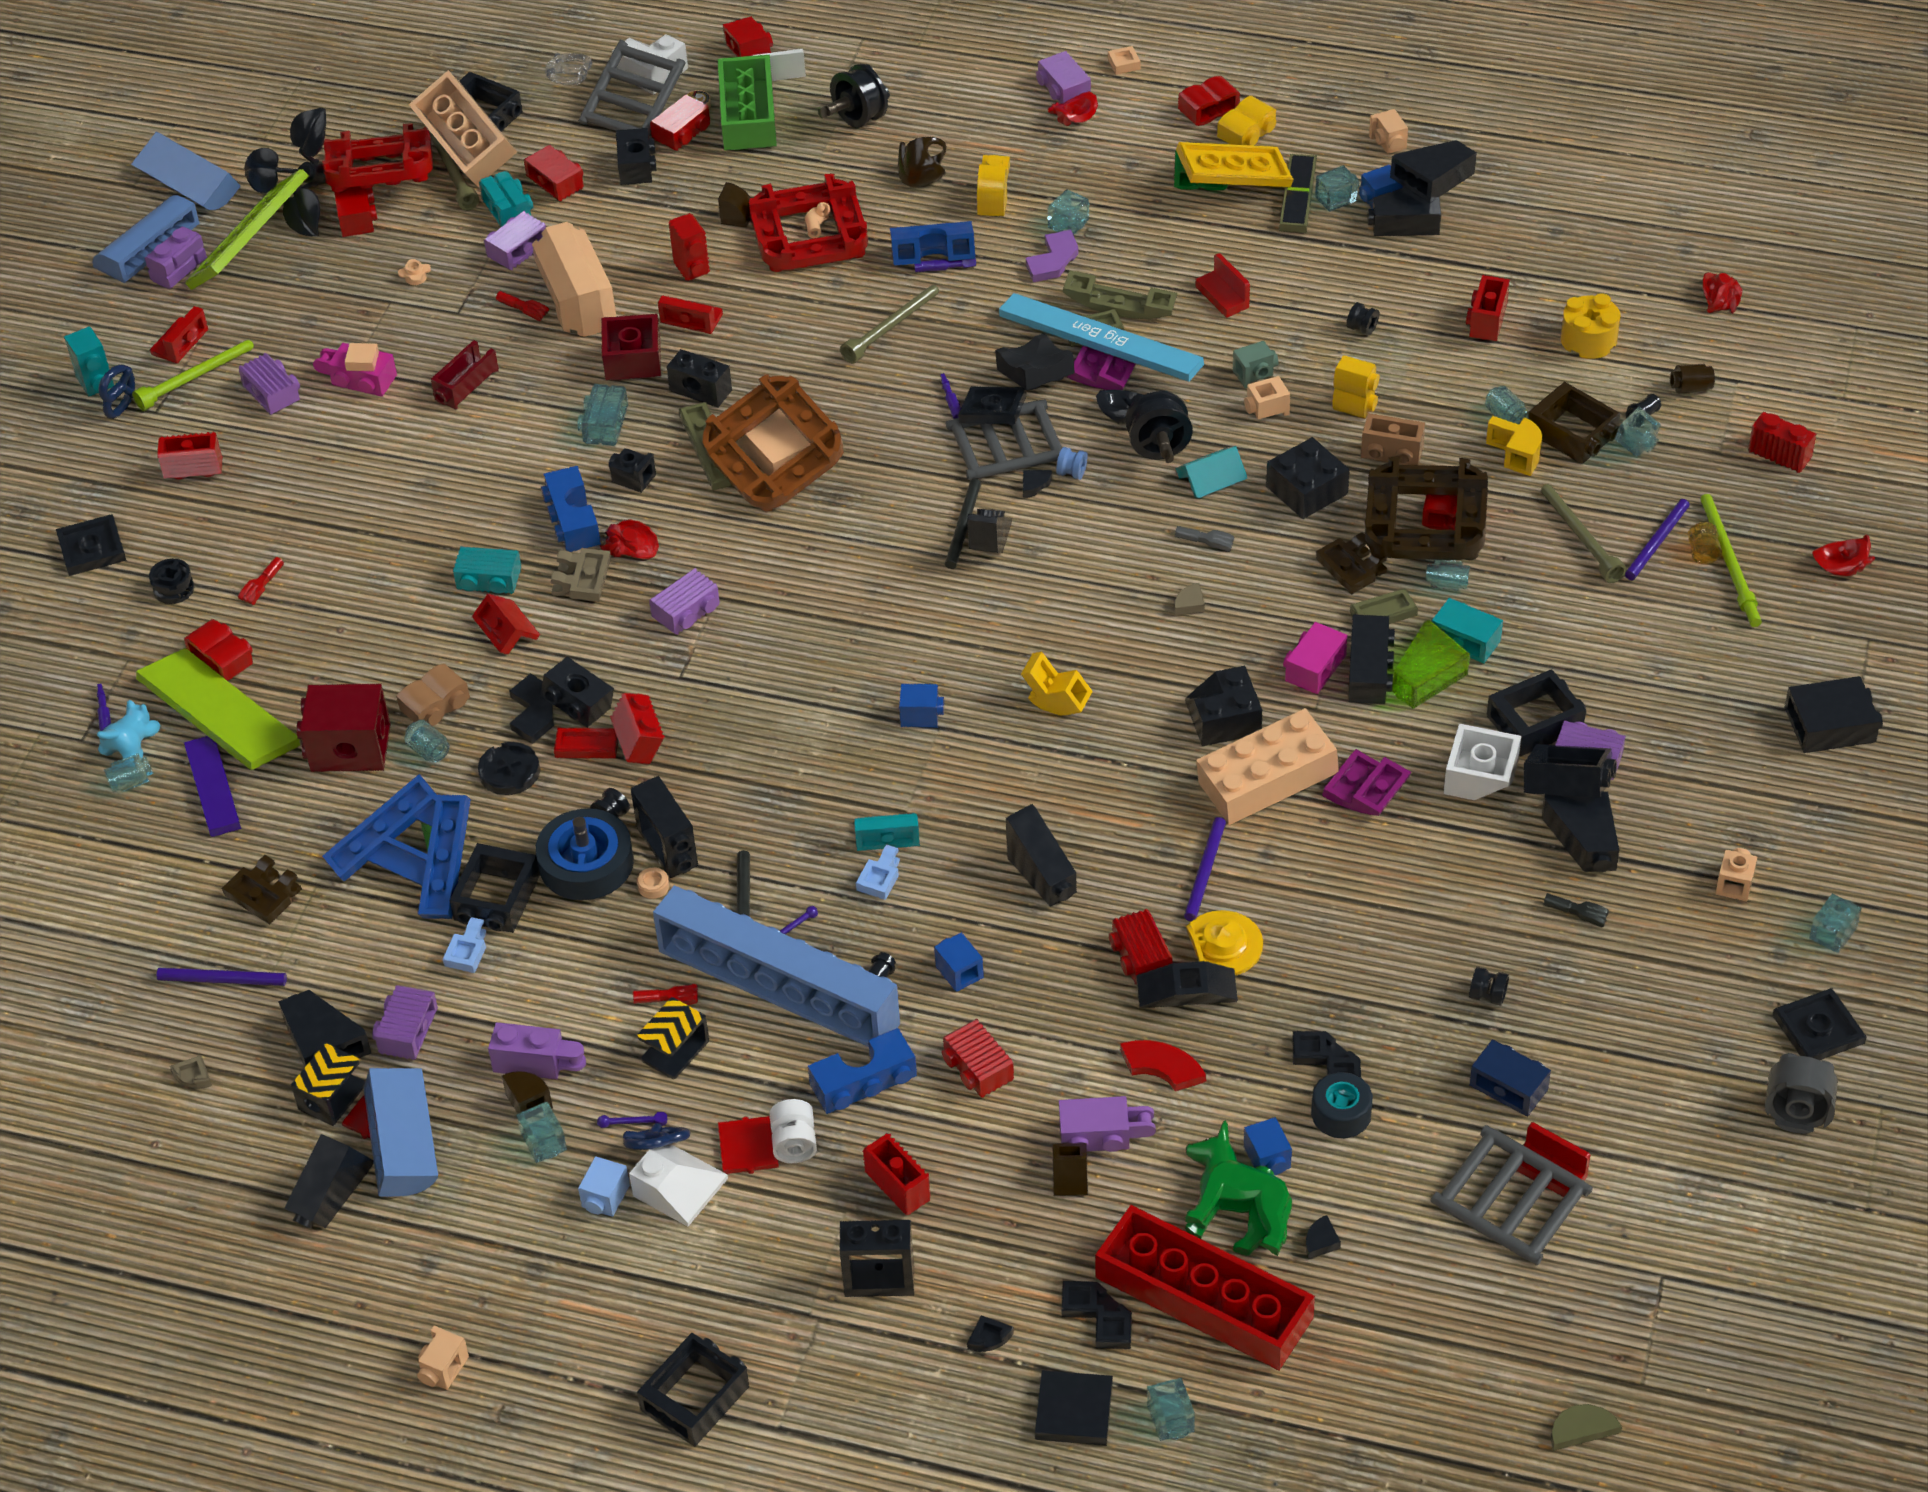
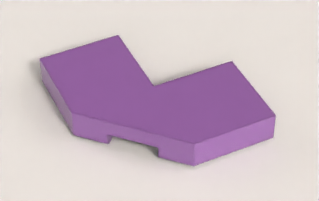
M1071 230L1046 234L1045 244L1049 253L1026 257V267L1033 282L1060 277L1065 271L1066 265L1077 257L1078 245Z

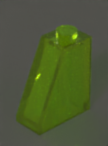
M1428 619L1423 623L1394 670L1393 692L1395 696L1408 704L1412 709L1416 708L1467 676L1470 654Z

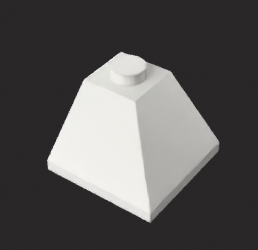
M674 1145L649 1149L629 1173L633 1197L687 1227L728 1179L727 1174Z

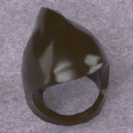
M936 137L916 138L910 141L907 146L904 142H901L898 153V172L902 183L910 187H920L932 184L946 175L945 169L941 166L947 149L946 143ZM932 144H938L943 147V150L938 155L930 156L928 148Z

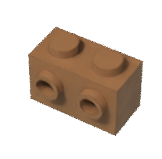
M1368 413L1362 432L1361 458L1388 462V457L1400 456V465H1419L1424 448L1426 423Z

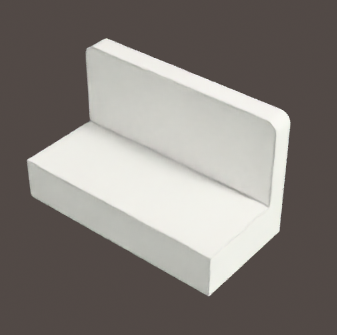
M803 49L753 55H770L772 81L806 77Z

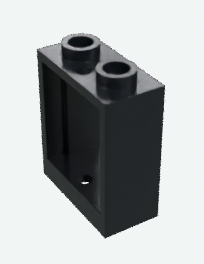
M468 72L459 81L475 101L479 99L497 107L488 117L501 132L523 112L520 92L472 72Z
M1552 669L1489 695L1487 717L1499 732L1521 736L1520 757L1531 753L1536 744L1549 745L1556 742L1564 721L1584 723L1587 713L1582 700L1577 699L1573 695L1565 680L1560 679ZM1548 694L1563 713L1529 727L1514 708Z
M1536 744L1524 762V793L1600 798L1604 790L1610 787L1611 778L1616 776L1617 761L1612 759V748Z
M656 776L631 787L637 830L669 878L687 873L697 867L698 860L693 825L661 778Z
M477 843L449 900L454 921L467 925L470 918L473 917L483 919V927L494 931L502 930L514 933L540 877L536 855ZM481 873L516 880L505 905L470 898Z
M911 1220L840 1221L839 1251L844 1296H914V1255ZM874 1227L879 1228L878 1231H872L871 1229ZM902 1254V1259L852 1260L851 1258L854 1255Z
M691 1332L637 1391L640 1411L696 1447L749 1388L747 1367L738 1357H729L720 1351L712 1340L708 1338L702 1339ZM695 1362H698L727 1382L697 1416L666 1396Z

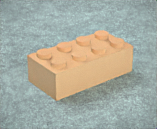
M449 70L408 104L460 169L477 187L479 186L480 179L491 176L517 153L507 138Z
M1306 708L1196 760L1198 782L1228 825L1339 772L1336 747Z

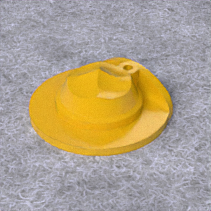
M1227 910L1211 911L1198 916L1196 920L1194 919L1185 926L1199 962L1206 961L1233 968L1236 976L1250 970L1261 957L1263 951L1261 931L1251 919L1240 913Z

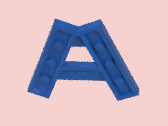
M418 774L322 857L343 881H346L369 861L422 886L418 915L425 919H452L453 914L449 900L458 884L471 799L467 795H437L424 778ZM416 820L432 827L427 854L395 838Z

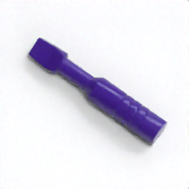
M976 259L921 261L919 264H914L915 273L941 271L952 267L969 268L976 266Z
M942 373L940 374V379L946 394V402L953 419L959 418L958 414L961 406L956 394L951 390L948 379Z
M102 683L97 684L99 703L97 713L99 729L103 731L105 727L111 724L110 710L106 705Z

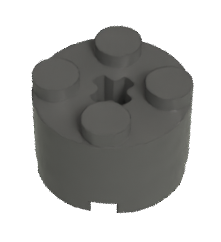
M1792 1053L1782 1055L1779 1062L1771 1068L1768 1076L1765 1112L1768 1117L1770 1113L1778 1127L1793 1133L1814 1132L1815 1127L1823 1124V1128L1827 1127L1835 1115L1838 1087L1833 1064L1825 1060L1820 1061L1815 1058L1797 1056Z

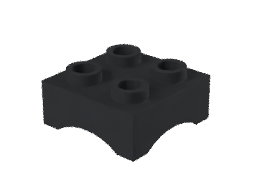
M1044 333L1035 336L1021 347H1002L995 350L997 370L1025 390L1038 389L1040 385L1052 381H1060L1064 377L1075 373L1073 353L1069 350L1057 348Z

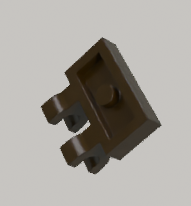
M1360 532L1346 543L1339 538L1316 551V559L1351 595L1375 582L1376 576L1387 573V567L1383 564L1387 561L1386 557L1377 558L1371 555L1365 560L1361 559L1370 554V550L1365 546L1366 541L1363 532Z
M264 855L251 871L243 867L222 887V891L227 898L270 925L292 903L290 897L297 895L302 890V887L295 882L298 879L297 874L289 869L280 876L274 885H271L270 882L275 880L280 874L273 868L275 865L274 860Z

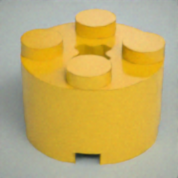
M1600 293L1596 296L1571 297L1567 300L1563 312L1560 339L1562 346L1571 353V350L1578 352L1581 358L1597 359L1608 355L1614 346L1616 347L1621 315L1618 307L1611 302V297Z

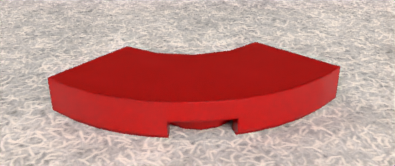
M1135 1040L1120 1043L1121 1054L1132 1076L1140 1074L1157 1076L1168 1082L1174 1091L1206 1082V1073L1200 1064L1188 1053L1173 1045L1151 1040Z

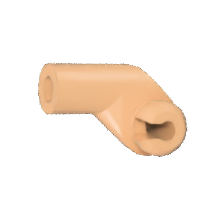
M825 202L819 203L817 207L812 208L805 216L807 232L810 238L815 239L821 235L820 225L829 218L831 208Z

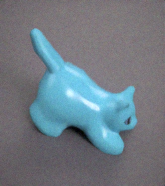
M128 700L125 716L97 733V736L100 738L98 751L105 756L112 755L118 751L126 762L140 761L144 754L141 749V741L158 733L161 725L157 720L149 721L150 716L145 704L137 705L133 701Z

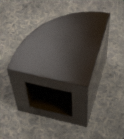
M729 182L725 183L718 198L721 224L747 228L751 219L749 199L751 197L741 187Z
M523 1071L501 1075L505 1094L523 1123L553 1109L549 1088L537 1075Z
M1052 1143L1054 1196L1088 1195L1087 1144Z

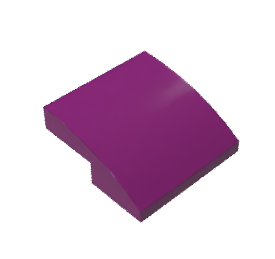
M1083 345L1074 361L1075 373L1068 375L1067 378L1100 389L1123 390L1136 363Z
M1355 749L1341 766L1339 772L1325 786L1322 796L1350 810L1379 816L1410 777L1411 771L1386 757L1381 762H1378Z

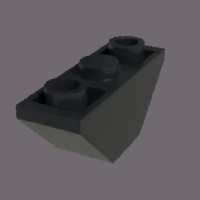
M977 509V514H968L969 549L1003 553L1012 518L1004 517L1005 511L994 509Z
M1206 961L1172 963L1136 976L1139 1009L1238 1001L1235 970Z

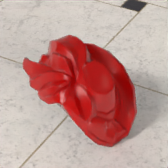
M1090 91L1083 92L1062 104L1058 102L1052 104L1048 108V113L1057 115V121L1065 126H1070L1072 122H1085L1090 120L1096 113L1098 107L1097 96Z
M1706 272L1703 276V291L1708 302L1707 312L1713 313L1730 309V312L1733 314L1736 311V307L1740 304L1743 293L1738 281L1726 273H1719L1717 275Z
M632 519L623 520L618 524H610L605 531L607 536L606 544L600 545L601 550L610 551V555H613L615 558L627 555L640 559H650L656 556L659 549L657 536L650 527Z
M1867 534L1859 539L1829 543L1812 552L1815 561L1823 569L1833 575L1846 577L1862 572L1865 566L1870 565L1875 560L1874 556L1869 557L1871 542Z

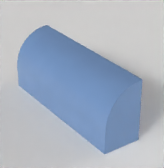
M157 131L131 164L208 210H216L226 205L240 188L239 183L227 171Z
M178 195L170 196L93 257V267L123 283L127 282L147 266L145 257L157 245L170 237L176 229L183 226L192 230L200 224L195 203Z
M369 1068L364 1086V1095L378 1196H408L422 1192L433 1185L438 1178L422 1068Z

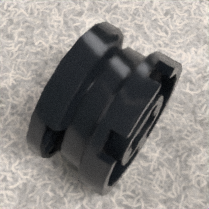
M174 558L165 559L156 563L150 570V583L153 587L154 596L159 602L164 604L181 603L193 594L194 582L189 565L185 561Z

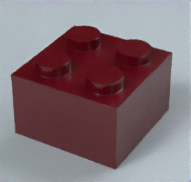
M657 314L601 318L602 361L605 381L662 376L661 338Z

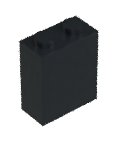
M1861 676L1788 687L1784 708L1803 753L1875 743L1879 729H1882L1883 726L1882 715L1879 710H1875L1872 703L1871 690L1865 687Z

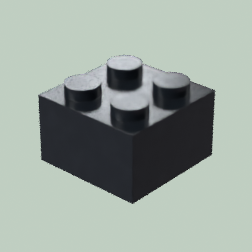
M1311 437L1267 461L1266 487L1300 518L1305 519L1348 495L1350 469L1315 438Z

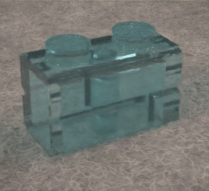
M594 384L590 395H585L584 415H579L577 425L578 431L582 432L583 442L595 445L601 443L608 446H615L617 444L628 408L627 391L624 386L611 385V387H608V385Z

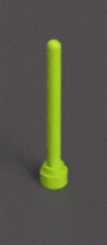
M245 340L153 388L142 386L132 392L133 399L136 405L142 411H145L154 406V403L158 401V397L251 351L254 344L251 340Z

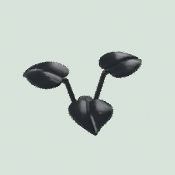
M325 108L301 112L291 123V141L293 145L300 147L299 154L308 160L302 163L298 169L277 167L279 161L278 154L270 148L254 150L247 157L244 166L248 183L255 191L260 193H268L276 187L278 182L277 172L293 174L303 169L309 175L304 181L307 184L297 188L293 193L294 197H289L283 205V216L287 225L295 232L305 236H319L320 203L316 193L309 188L317 187L318 184L326 182L323 163H319V159L313 158L322 149L325 139Z

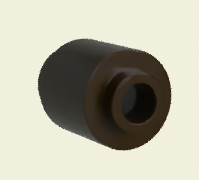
M1705 364L1677 365L1674 371L1670 373V385L1672 388H1675L1678 394L1706 392L1707 389H1713L1715 384L1714 369L1712 366H1706Z

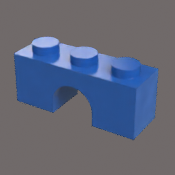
M972 221L890 228L894 266L919 264L922 257L931 254L945 255L948 257V261L976 259Z
M578 466L544 473L545 486H541V492L544 502H550L551 504L547 508L551 523L557 522L554 530L558 543L563 542L566 551L569 552L601 545L598 523L591 504L587 505L585 487Z
M899 1028L868 1040L871 1062L865 1066H848L842 1061L838 1053L808 1065L810 1086L826 1114L845 1109L852 1103L866 1097L876 1096L885 1089L897 1084H904L917 1076L916 1056Z

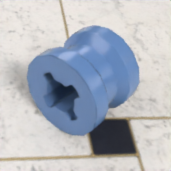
M1063 447L1057 460V475L1065 476L1069 474L1074 479L1081 480L1087 466V452L1079 451L1076 453L1072 452L1071 448Z

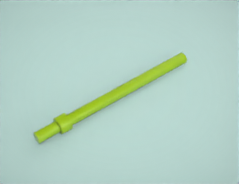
M1704 494L1701 496L1700 501L1738 593L1737 602L1741 611L1746 613L1750 626L1758 627L1761 625L1762 620L1757 610L1758 602L1755 594L1748 588L1712 496Z

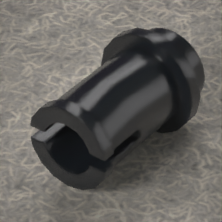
M1649 394L1640 402L1630 404L1625 413L1626 419L1632 425H1642L1646 422L1647 417L1660 410L1662 406L1660 399L1655 394Z
M880 952L878 955L873 956L871 960L872 965L868 972L879 977H888V975L895 972L896 961L891 955Z

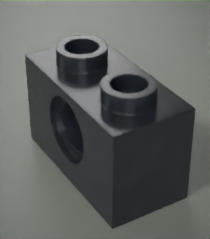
M648 128L616 130L620 185L652 183V171H657L655 155L651 154H656L654 138H649Z
M680 349L666 366L670 392L702 403L706 402L708 405L719 408L732 391L729 365Z
M567 656L543 675L541 696L548 703L555 705L568 714L570 718L588 728L611 709L614 688Z

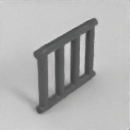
M619 40L578 122L587 125L589 122L614 131L638 129V127L594 113L599 101L602 100L647 115L642 128H648L650 136V122L661 114L686 62L682 59L673 61L627 46L628 44L625 41ZM622 56H626L669 70L670 73L663 84L617 69V66ZM611 78L659 94L653 106L605 91Z
M1046 399L1024 403L1019 416L1035 413L1051 451L1034 453L1018 416L1016 423L1010 424L1023 457L1016 459H1006L992 424L959 423V418L946 421V428L948 431H953L968 468L966 470L968 480L984 478L1058 460L1062 446L1047 414L1046 409H1048ZM976 425L981 426L996 463L979 467L964 428Z
M1485 1125L1480 1133V1136H1482L1481 1140L1442 1193L1436 1192L1432 1196L1431 1203L1527 1261L1539 1265L1543 1259L1541 1252L1582 1195L1587 1197L1592 1192L1593 1187L1505 1134ZM1495 1144L1511 1155L1472 1209L1469 1210L1455 1202L1454 1199ZM1524 1161L1539 1170L1540 1173L1499 1228L1482 1217ZM1555 1179L1570 1189L1530 1245L1512 1236L1550 1181Z

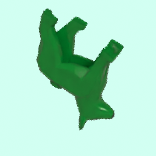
M1225 1120L1217 1136L1186 1146L1187 1156L1204 1165L1205 1170L1200 1181L1198 1204L1193 1210H1188L1185 1217V1222H1187L1185 1231L1201 1239L1219 1209L1249 1213L1248 1232L1243 1239L1234 1244L1233 1251L1249 1256L1260 1245L1278 1256L1282 1245L1287 1240V1224L1292 1209V1198L1289 1195L1285 1182L1274 1176L1273 1171L1265 1166L1253 1168L1237 1162L1235 1152L1229 1141L1228 1123Z

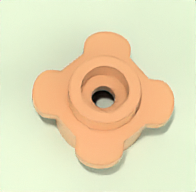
M411 259L407 261L404 268L398 270V275L401 278H405L406 283L410 285H419L425 282L427 278L426 273L431 271V267L429 264H421L420 261Z

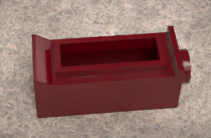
M473 340L431 378L434 399L442 405H447L457 410V405L493 372L499 371L496 351L490 348L486 355L481 358L478 342Z

